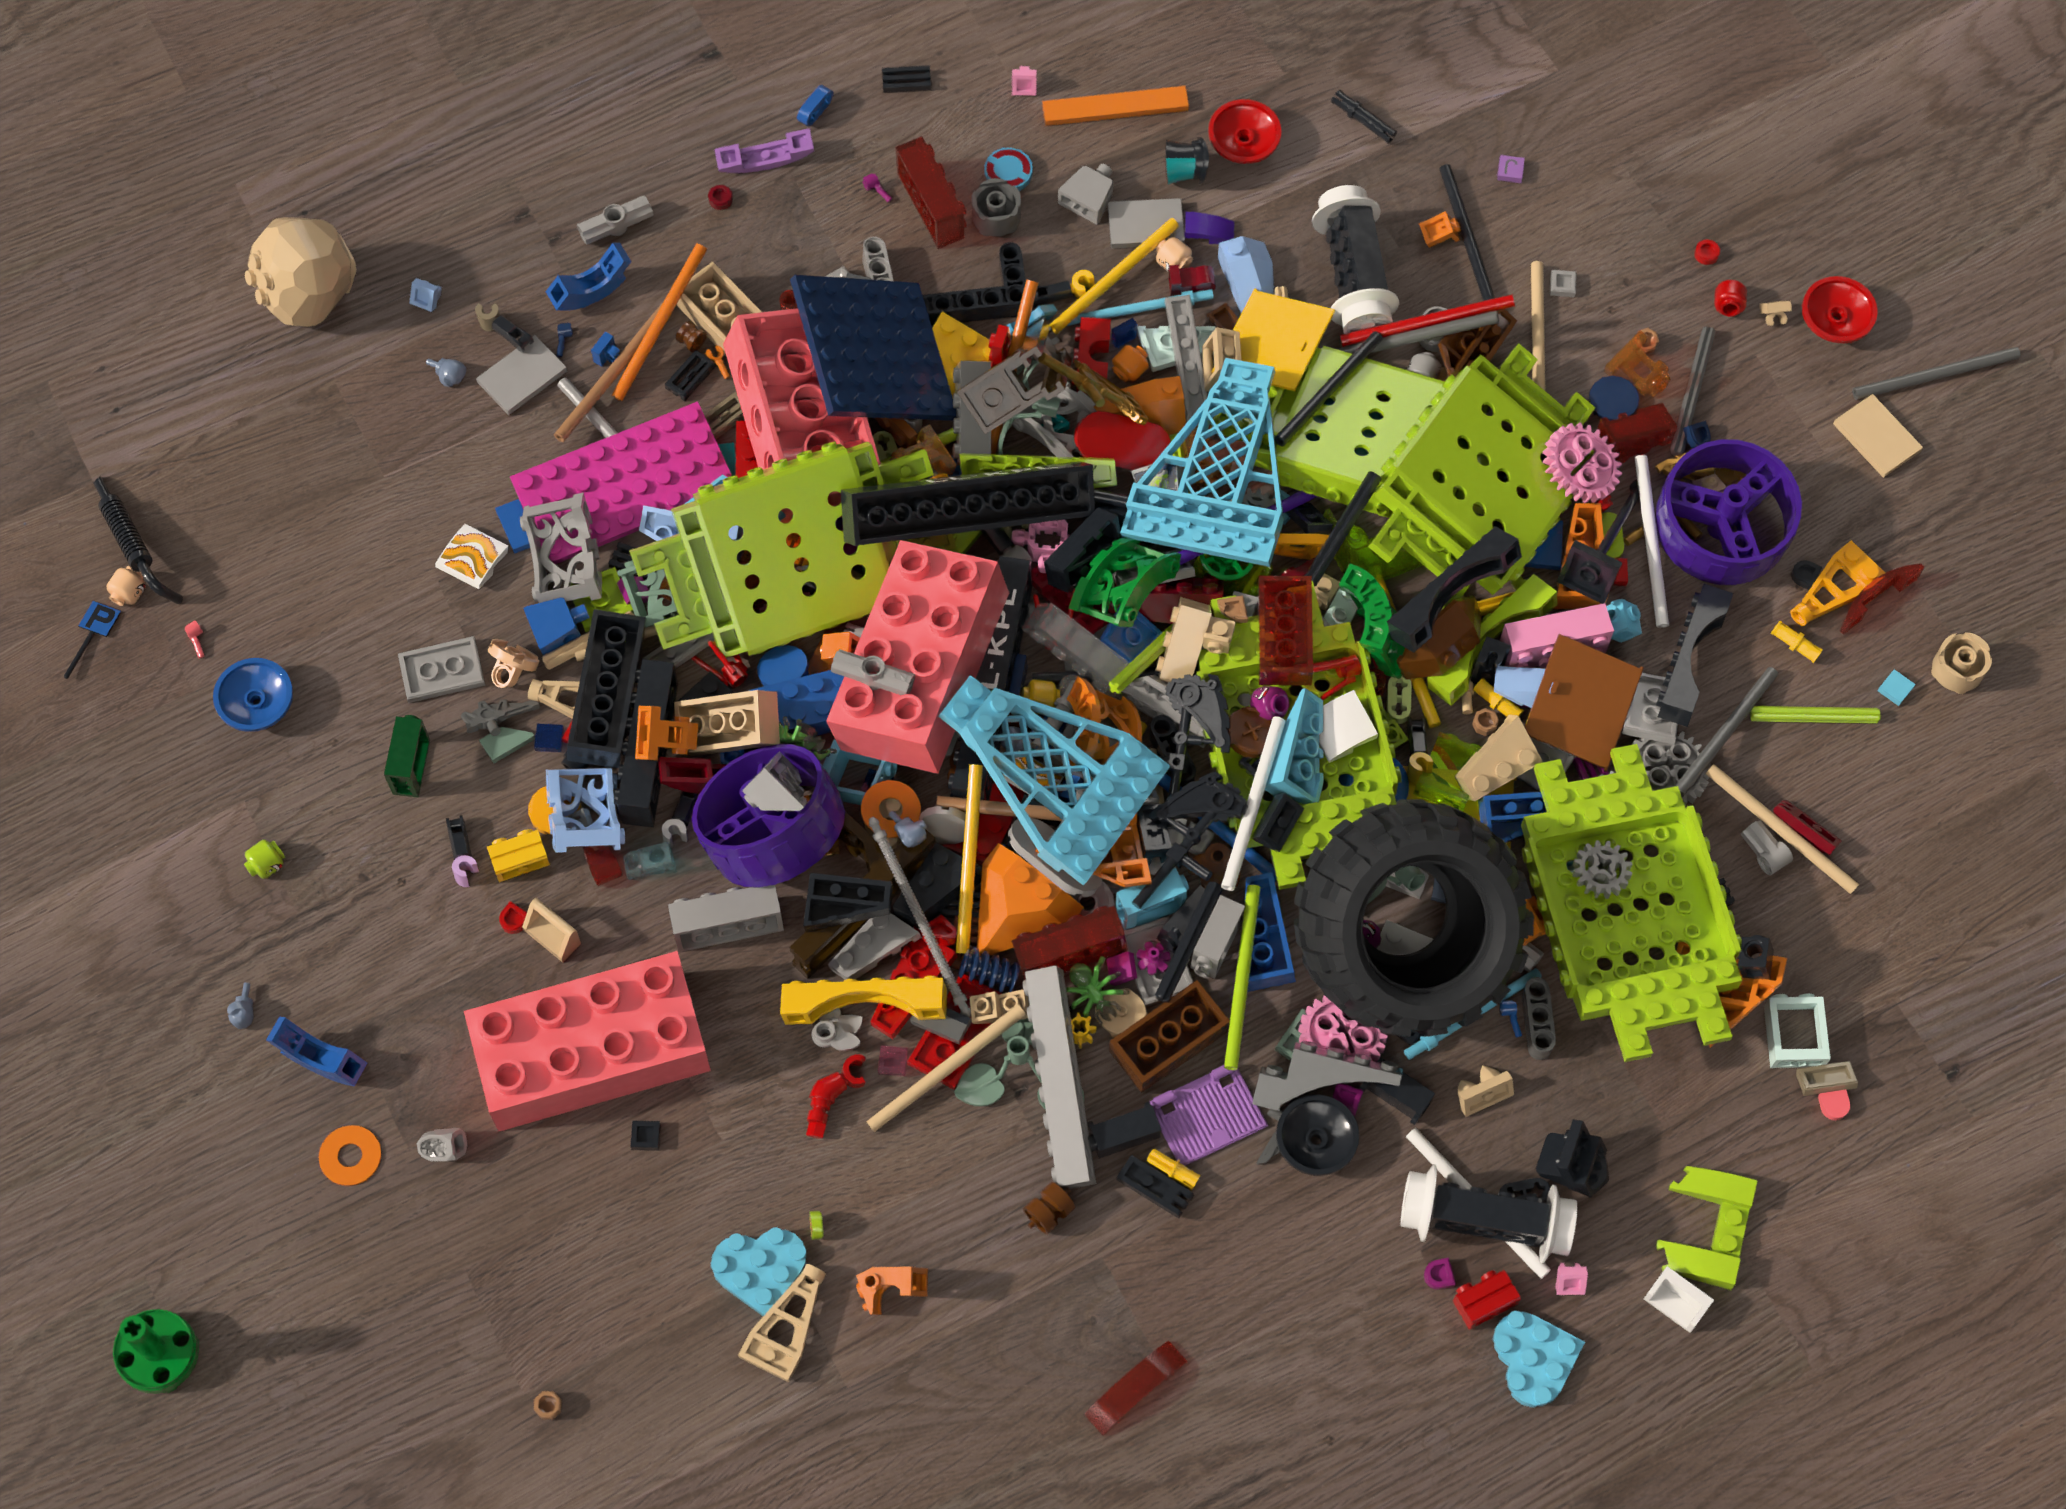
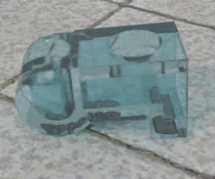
M668 842L640 848L623 856L625 873L629 880H639L664 872L666 874L677 872L673 851Z

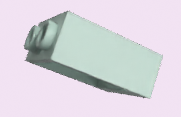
M1786 994L1771 996L1764 1005L1770 1068H1805L1826 1065L1830 1060L1824 998L1815 997L1814 994H1802L1798 997H1788ZM1814 1009L1818 1049H1782L1777 1010Z

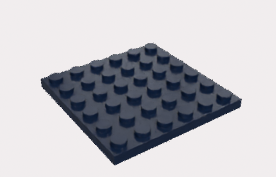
M794 275L790 279L828 416L954 420L956 418V408H953L952 394L919 283Z

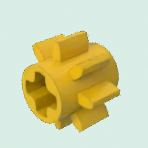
M1078 1012L1076 1017L1071 1019L1074 1043L1078 1044L1079 1049H1081L1082 1044L1086 1041L1090 1044L1093 1043V1038L1090 1034L1096 1033V1026H1090L1091 1016L1084 1018ZM1075 1028H1076L1077 1030H1080L1081 1028H1083V1029H1084V1033H1083L1082 1031H1079L1078 1033H1075Z

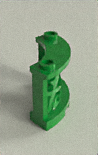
M1124 537L1112 542L1110 549L1107 551L1102 549L1091 561L1090 566L1092 568L1086 578H1080L1072 596L1069 609L1083 612L1119 627H1132L1141 605L1150 592L1162 582L1176 577V573L1180 568L1181 554L1177 552L1165 554L1140 545L1139 540ZM1138 566V576L1136 579L1114 588L1112 575L1117 570ZM1110 601H1112L1116 612L1120 605L1117 616L1108 614ZM1102 604V611L1094 609L1093 606Z
M1350 564L1339 583V587L1342 591L1349 593L1358 608V616L1365 619L1364 632L1359 643L1362 648L1368 650L1378 666L1377 670L1379 673L1401 679L1402 673L1396 660L1400 655H1403L1405 647L1391 639L1387 624L1391 616L1397 612L1391 606L1387 594L1376 579L1366 570Z

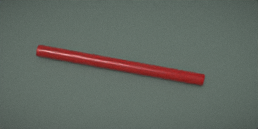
M1513 294L1341 334V343L1343 347L1362 343L1374 331L1379 332L1382 337H1387L1515 307Z

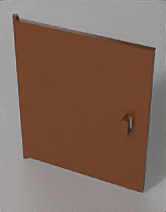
M1558 634L1525 724L1529 737L1604 768L1603 771L1607 772L1612 759L1610 755L1611 749L1616 748L1644 667L1640 666L1638 668Z

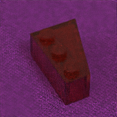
M1663 403L1640 408L1636 411L1638 414L1628 416L1626 412L1618 415L1619 419L1609 421L1607 417L1600 419L1597 430H1600L1599 437L1607 436V445H1614L1611 449L1612 453H1619L1615 461L1623 464L1634 455H1644L1651 448L1658 445L1665 446L1674 439L1677 425Z

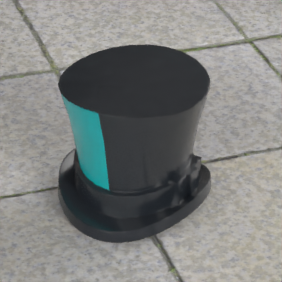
M1197 137V140H1193L1191 144L1166 140L1165 172L1167 184L1192 178L1193 180L1200 179L1199 184H1203L1209 165V151L1205 140L1202 137Z

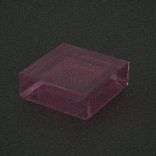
M881 1046L878 1074L905 1076L908 1048Z

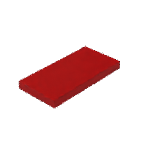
M966 974L962 978H957L956 983L960 986L961 992L965 994L967 998L965 1002L970 1009L971 996L990 992L1002 994L994 989H990L985 984L979 985V981L973 979L972 982L969 981V976ZM949 992L946 1008L960 1013L959 1006H955L952 1000L954 999L953 995H951L952 992ZM971 1022L960 1045L926 1030L908 1059L907 1064L927 1075L993 1023L973 1024ZM975 1055L940 1082L955 1090Z

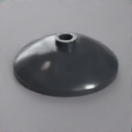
M1308 1095L1295 1100L1283 1111L1276 1129V1140L1281 1155L1294 1169L1307 1175L1326 1176L1340 1171L1352 1160L1359 1143V1129L1355 1117L1343 1103L1325 1095ZM1318 1137L1321 1143L1313 1144L1311 1139Z

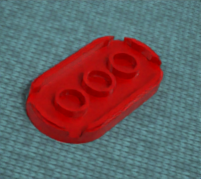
M1096 411L1086 415L1078 422L1074 432L1076 447H1078L1084 458H1112L1115 460V467L1131 471L1152 465L1171 442L1167 432L1155 423L1147 422L1145 425H1141L1129 417L1105 411Z

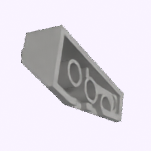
M780 751L742 790L746 794L744 796L745 800L752 807L756 808L758 806L761 810L801 811L807 804V799L803 796L805 793L804 789L799 786L802 782L799 770Z

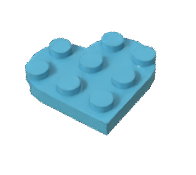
M777 1227L771 1228L757 1240L736 1233L723 1240L716 1247L712 1255L711 1268L715 1279L723 1288L764 1316L801 1275L806 1266V1249L796 1234Z
M1513 1311L1504 1317L1496 1326L1493 1335L1494 1348L1498 1353V1357L1508 1366L1506 1380L1512 1397L1522 1405L1532 1408L1544 1406L1554 1401L1562 1390L1585 1343L1581 1339L1535 1315L1519 1311Z

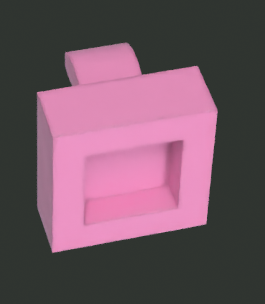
M1020 66V70L1012 69V95H1036V70H1029V66Z
M1560 1263L1556 1280L1557 1295H1585L1588 1277L1587 1268L1581 1267L1579 1263H1575V1267H1565L1564 1263Z

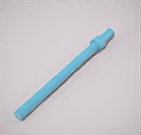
M1212 289L1192 292L1190 290L1182 292V295H1177H1190L1192 305L1195 302L1213 299ZM1165 298L1084 312L1078 315L1068 326L1081 323V317L1107 319L1166 308Z
M1535 968L1509 984L1507 987L1511 991L1502 1001L1525 988L1526 983L1531 978H1541L1539 970ZM1490 1001L1481 1008V1014H1484L1498 1004ZM1456 1022L1451 1024V1027H1447V1034L1430 1037L1421 1036L1420 1041L1404 1050V1054L1410 1060L1425 1050L1430 1051L1438 1046L1439 1041L1463 1026Z

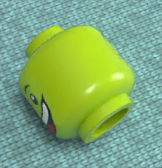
M263 839L246 850L245 858L247 862L243 865L252 877L257 874L260 878L267 879L283 867L285 855L273 840L269 842Z

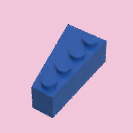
M1273 873L1246 877L1245 900L1247 885H1258L1261 887L1247 992L1296 982Z

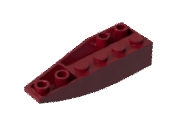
M1208 574L1203 577H1190L1161 583L1146 597L1139 612L1149 621L1173 623L1170 621L1174 606L1178 607L1180 597L1204 603L1211 607L1212 599L1224 597V580ZM1073 590L1067 593V598L1071 599ZM1110 601L1108 612L1115 614L1116 611L1113 603ZM1102 604L1095 605L1102 610Z

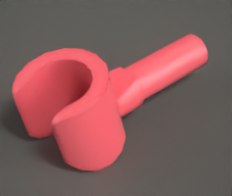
M193 621L185 627V631L194 644L198 658H203L205 655L197 638L203 631L198 623Z

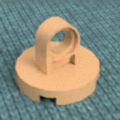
M492 639L488 652L497 659L492 671L493 683L500 688L513 687L517 683L522 670L536 671L540 660H537L538 656L522 646L517 645L516 648L506 646L508 641ZM504 669L509 672V680L506 683L501 680V672Z

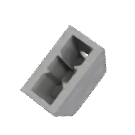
M1100 164L1096 171L1087 166L1081 167L1059 188L1058 204L1097 225L1113 193V181L1109 179L1112 174L1111 168L1106 164Z

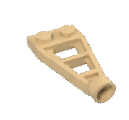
M533 679L529 687L528 699L544 703L560 713L573 718L575 706L571 707L563 704L558 699L561 691L578 692L580 682L539 681ZM631 708L630 716H632L634 708Z
M806 1264L801 1275L751 1330L738 1354L739 1358L787 1382L790 1381L802 1358L819 1286L826 1276L822 1270ZM807 1279L813 1282V1284H808L805 1280ZM795 1295L806 1299V1306L800 1318L785 1312V1307ZM780 1320L793 1324L795 1328L792 1343L786 1347L768 1338L769 1330Z

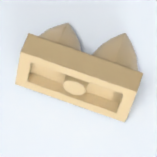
M1483 1065L1480 1071L1481 1083L1476 1085L1470 1081H1460L1458 1096L1460 1108L1465 1117L1514 1095L1513 1078L1508 1071L1500 1073L1494 1068Z

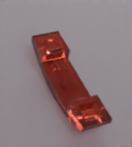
M1922 564L1902 566L1884 573L1869 583L1850 606L1842 622L1840 632L1845 634L1863 620L1868 611L1865 605L1892 585L1901 592L1920 577L1925 567Z
M1168 1340L1115 1383L1084 1413L1085 1417L1104 1436L1124 1418L1125 1414L1164 1380L1167 1381L1187 1363V1360Z

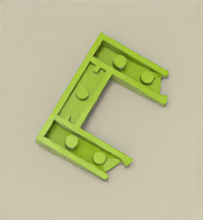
M1686 1166L1684 1171L1688 1174L1679 1184L1673 1181L1668 1190L1720 1204L1711 1250L1658 1240L1656 1248L1657 1250L1665 1249L1668 1265L1662 1266V1271L1668 1266L1682 1277L1731 1290L1737 1278L1741 1259L1739 1256L1757 1180L1715 1170Z

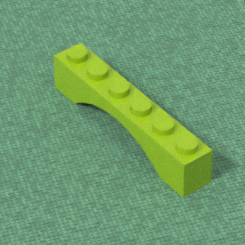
M1535 574L1528 580H1523L1510 597H1505L1492 614L1489 613L1481 621L1480 643L1443 675L1427 677L1428 689L1452 706L1469 689L1471 672L1486 636L1495 639L1502 634L1504 625L1507 623L1546 616L1557 605V591Z

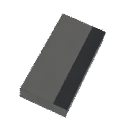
M946 1008V1019L919 1020L912 1016L910 1020L911 1024L959 1045L972 1022L970 1017Z

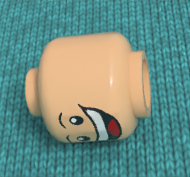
M1172 237L1167 241L1165 239L1162 240L1156 248V252H1158L1156 256L1157 263L1168 272L1169 265H1179V268H1188L1193 261L1191 248L1176 237Z
M127 566L126 568L117 569L106 587L107 591L111 594L109 598L114 603L123 606L124 603L129 605L135 604L144 592L146 584L140 572L133 571Z

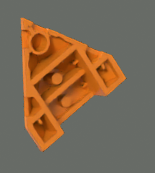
M1137 813L1096 868L1093 875L1123 887L1151 884L1147 858H1143L1137 829Z
M998 843L982 864L977 939L979 956L983 951L989 952V956L1067 930L1084 907L1023 858Z
M1678 942L1676 951L1679 954L1685 955L1690 952V947L1685 942ZM1773 955L1770 980L1742 978L1738 989L1718 993L1730 1030L1782 985L1787 964L1786 957Z

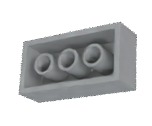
M775 885L745 889L734 887L725 893H705L700 898L691 900L681 898L675 900L672 904H668L678 952L784 931Z

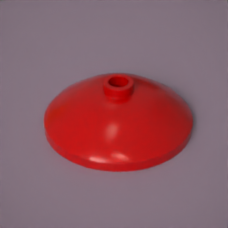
M1240 99L1228 102L1215 111L1210 119L1208 135L1211 145L1219 155L1235 163L1251 164L1268 158L1277 149L1281 139V124L1277 115L1268 106L1258 101Z
M1842 276L1826 277L1815 282L1807 290L1802 302V314L1807 326L1817 336L1834 343H1852L1864 338L1872 330L1878 314L1877 304L1872 293L1858 281Z

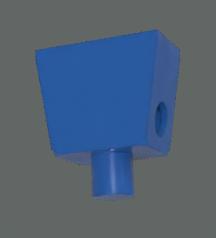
M557 598L523 608L543 655L580 637L581 634L577 623L590 618L584 604L570 609L564 598Z

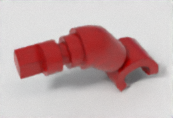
M855 1054L848 1057L843 1065L842 1073L835 1072L816 1081L809 1096L812 1099L810 1106L813 1109L808 1112L807 1121L809 1124L806 1136L822 1139L828 1119L826 1111H830L831 1104H834L835 1099L847 1090V1086L860 1088L865 1085L863 1077L855 1078L849 1071L853 1066H862L866 1060L865 1056Z

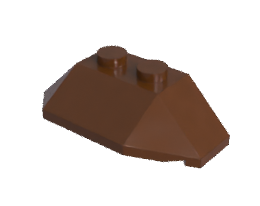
M1506 309L1497 311L1499 316V323L1443 336L1438 343V347L1448 376L1451 374L1457 376L1480 355L1490 362L1517 323V320Z
M1471 595L1451 601L1439 612L1433 627L1432 637L1416 652L1405 648L1403 655H1400L1396 660L1403 678L1415 679L1443 675L1480 643L1481 611L1474 596Z

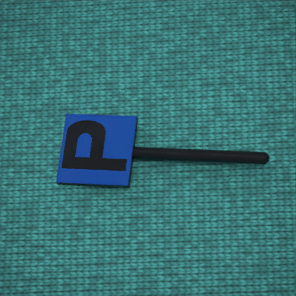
M95 601L91 603L78 627L90 632L64 674L65 679H68L94 634L107 637L121 611Z

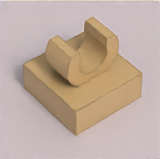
M1791 301L1759 304L1760 314H1767V325L1771 326L1774 324L1773 318L1775 315L1779 316L1780 324L1787 323V316L1784 312L1792 311Z

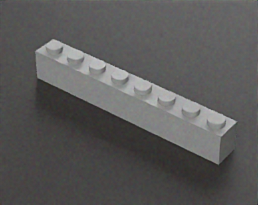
M1058 966L1025 972L1026 980L1023 981V989L1025 995L1029 996L1030 1006L1027 1007L1029 1022L1033 1023L1034 1033H1031V1042L1033 1048L1037 1049L1038 1060H1035L1037 1075L1041 1076L1042 1086L1039 1087V1095L1046 1107L1043 1121L1046 1130H1049L1050 1133L1047 1147L1049 1155L1053 1157L1055 1166L1051 1169L1052 1179L1054 1183L1064 1190L1067 1187L1072 1189L1096 1184V1178L1088 1141L1089 1133L1064 973Z

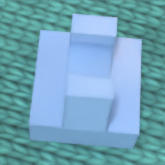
M416 278L412 282L409 303L432 312L436 308L437 301L441 296L442 287Z

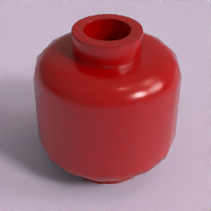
M1726 280L1717 285L1714 306L1717 312L1724 316L1733 317L1745 310L1747 306V289L1743 283L1737 280Z

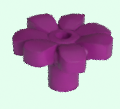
M1146 942L1144 944L1145 950L1139 949L1136 954L1137 959L1140 960L1137 964L1138 968L1142 971L1148 968L1147 973L1149 975H1155L1157 969L1164 973L1168 968L1165 962L1171 960L1170 952H1164L1165 948L1160 943H1157L1154 947L1152 942Z

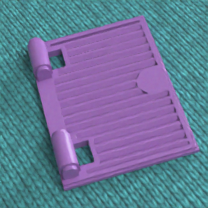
M1224 1065L1212 1070L1211 1073L1173 1091L1169 1090L1150 1101L1160 1124L1161 1132L1176 1161L1178 1159L1181 1160L1180 1163L1184 1166L1268 1127L1259 1107L1252 1104L1253 1096L1239 1070H1227L1224 1068ZM1230 1074L1234 1083L1222 1087L1219 1079ZM1172 1102L1175 1110L1164 1115L1161 1106Z

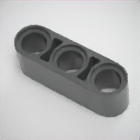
M1534 977L1528 980L1522 992L1526 1040L1531 1057L1536 1060H1544L1550 1056L1556 1044L1549 985L1546 980ZM1537 989L1541 992L1542 996L1535 997L1531 995L1529 990ZM1535 1014L1541 1015L1545 1022L1538 1023L1532 1016ZM1542 1040L1546 1042L1548 1048H1539L1535 1041Z

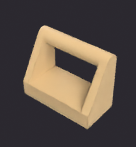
M1216 327L1203 344L1205 391L1209 392L1218 381L1225 358L1241 361L1239 331ZM1214 351V367H1215V371L1212 373V370H1213V355H1212V352Z
M538 898L532 900L522 926L523 930L561 962H564L581 944L577 930Z

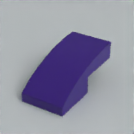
M1186 212L1185 238L1209 239V244H1219L1234 239V221L1206 213Z

